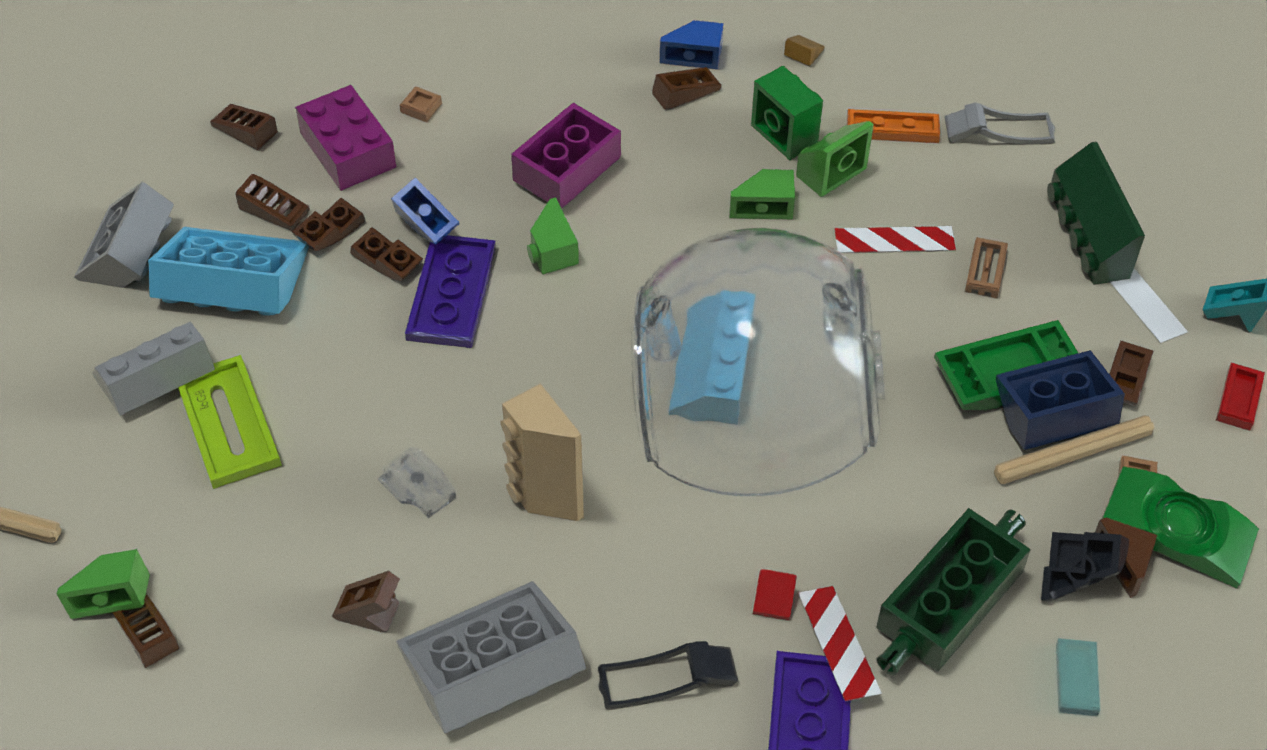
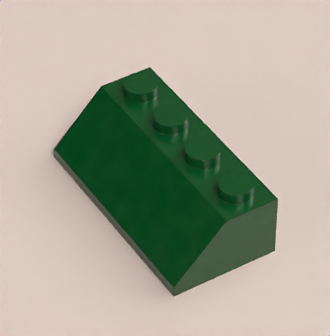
M1091 142L1054 169L1051 183L1047 186V194L1049 200L1054 202L1058 210L1060 223L1065 225L1069 233L1071 246L1077 250L1081 258L1083 271L1088 273L1093 285L1131 278L1145 234L1098 142Z

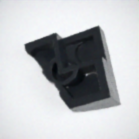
M1052 532L1049 566H1044L1041 600L1050 602L1120 574L1126 561L1129 539L1119 534Z

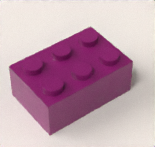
M352 85L295 107L300 134L340 191L397 167L392 139Z
M573 102L511 154L513 181L546 202L556 197L562 209L621 158V130Z

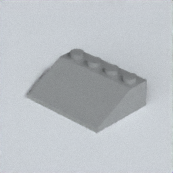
M534 581L396 641L432 715L444 733L463 728L471 721L489 713L497 712L508 704L524 697L532 696L539 690L556 682L567 680L574 674L586 669L576 631Z

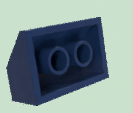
M1091 350L996 375V383L1008 428L1024 450L1101 430L1120 423L1125 393Z

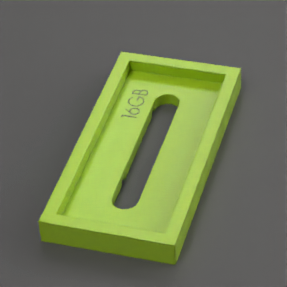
M241 355L213 363L215 370L178 387L213 489L282 466ZM214 390H223L245 447L244 452L240 455L232 454L211 397Z

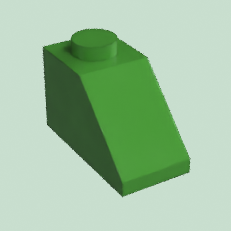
M762 169L731 191L729 218L793 220L795 203L794 170Z
M556 197L549 199L530 230L531 244L527 245L530 261L532 264L537 263L542 275L579 264L578 241Z
M137 549L100 555L60 586L56 594L71 619L141 608L144 605L150 573Z

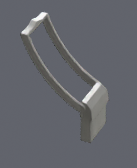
M971 103L965 105V109L944 116L948 138L951 143L979 133L988 138L1012 144H1046L1056 142L1054 137L1055 126L1051 122L1048 112L1035 114L1008 113L988 108L979 103ZM985 114L1007 120L1046 119L1050 137L1024 138L993 132L987 128Z

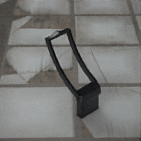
M707 641L686 643L653 656L631 661L601 664L598 667L600 678L598 687L604 699L605 709L630 707L664 700L689 692L702 686V684L708 685L710 683L733 686L738 682L731 648L709 645ZM686 652L693 682L650 696L611 701L605 671L647 665Z

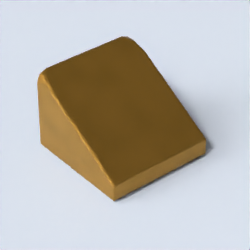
M797 35L789 37L785 41L784 55L810 66L824 50V45Z

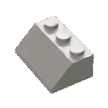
M141 182L109 206L74 278L83 282L124 288L134 280L140 281L149 269V265L146 264L149 257L160 246V241L158 240L160 234L165 231L172 220L169 214L174 203L144 182Z
M190 321L182 326L175 327L153 340L144 342L130 351L110 358L108 361L96 366L93 375L121 416L215 370L204 338Z

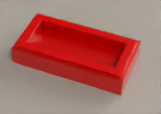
M1231 362L1227 371L1215 421L1250 431L1254 424L1265 372Z

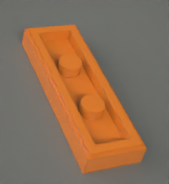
M848 109L847 125L866 121L874 124L871 140L939 143V114Z

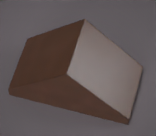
M1107 517L1100 519L1095 533L1119 534L1129 539L1124 567L1121 573L1115 576L1130 598L1137 595L1145 577L1157 535Z

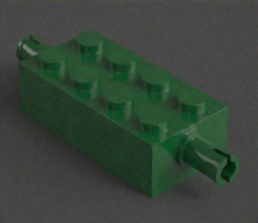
M968 508L883 602L876 628L894 640L876 659L878 666L883 671L890 664L891 667L888 669L887 674L896 675L912 654L937 672L943 667L1023 573L1031 549L1014 538L1026 525V521L1020 513L1012 521L1011 518L1016 514V511L1007 510L998 523L994 525Z

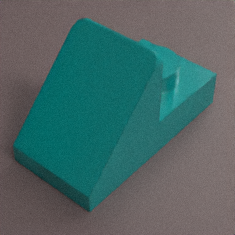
M1267 278L1210 286L1203 306V312L1207 319L1240 315L1247 330L1251 332L1267 310Z

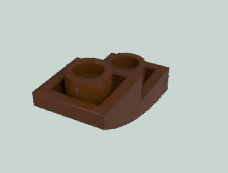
M340 198L322 215L314 211L292 233L316 252L340 241L366 220L361 211L343 198Z
M373 227L359 238L350 249V254L370 268L400 282L423 261L421 256L399 239L393 243Z

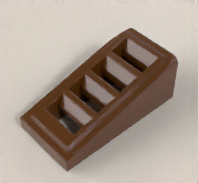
M707 67L656 74L652 94L664 109H670L720 90L721 83Z
M231 103L210 121L211 126L256 150H259L278 132L275 117Z
M251 174L236 191V199L240 210L291 231L310 210L309 205L255 174ZM289 208L292 209V211L287 215V217L284 216V213Z
M147 593L145 595L144 608L126 618L124 615L134 609L112 612L145 668L180 649L175 636ZM149 613V617L130 626V623ZM155 623V626L149 628L148 630L138 635L135 634L136 632L144 629L145 627ZM158 632L161 633V635L153 638L152 640L142 645V641L157 634Z

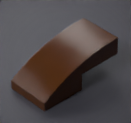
M1120 340L1109 374L1125 393L1124 403L1136 406L1154 350Z

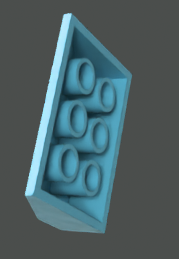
M183 227L148 260L150 297L162 299L166 303L182 301L194 303L197 307H210L214 305L226 307L229 311L253 310L266 316L280 314L290 301L309 247L302 241Z

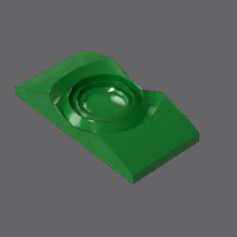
M1055 320L935 352L934 359L962 410H989L1003 406L996 383L997 374L1074 355L1078 351L1060 321Z
M1124 466L1119 473L1101 518L1107 517L1156 534L1154 551L1236 589L1241 584L1259 530L1246 516L1226 502L1195 496L1185 491L1167 475Z

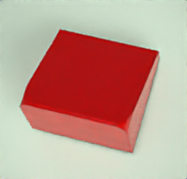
M761 569L753 614L790 621L797 576L790 573Z

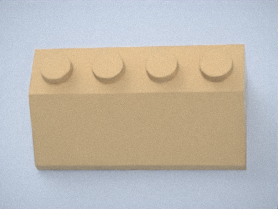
M538 384L502 403L503 420L500 424L505 434V442L502 443V446L507 456V463L504 464L509 479L506 488L511 499L515 503L520 502L528 513L579 521L584 518L581 433L544 387Z

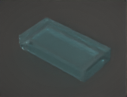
M1058 638L1056 643L1058 713L1098 717L1100 712L1097 642Z

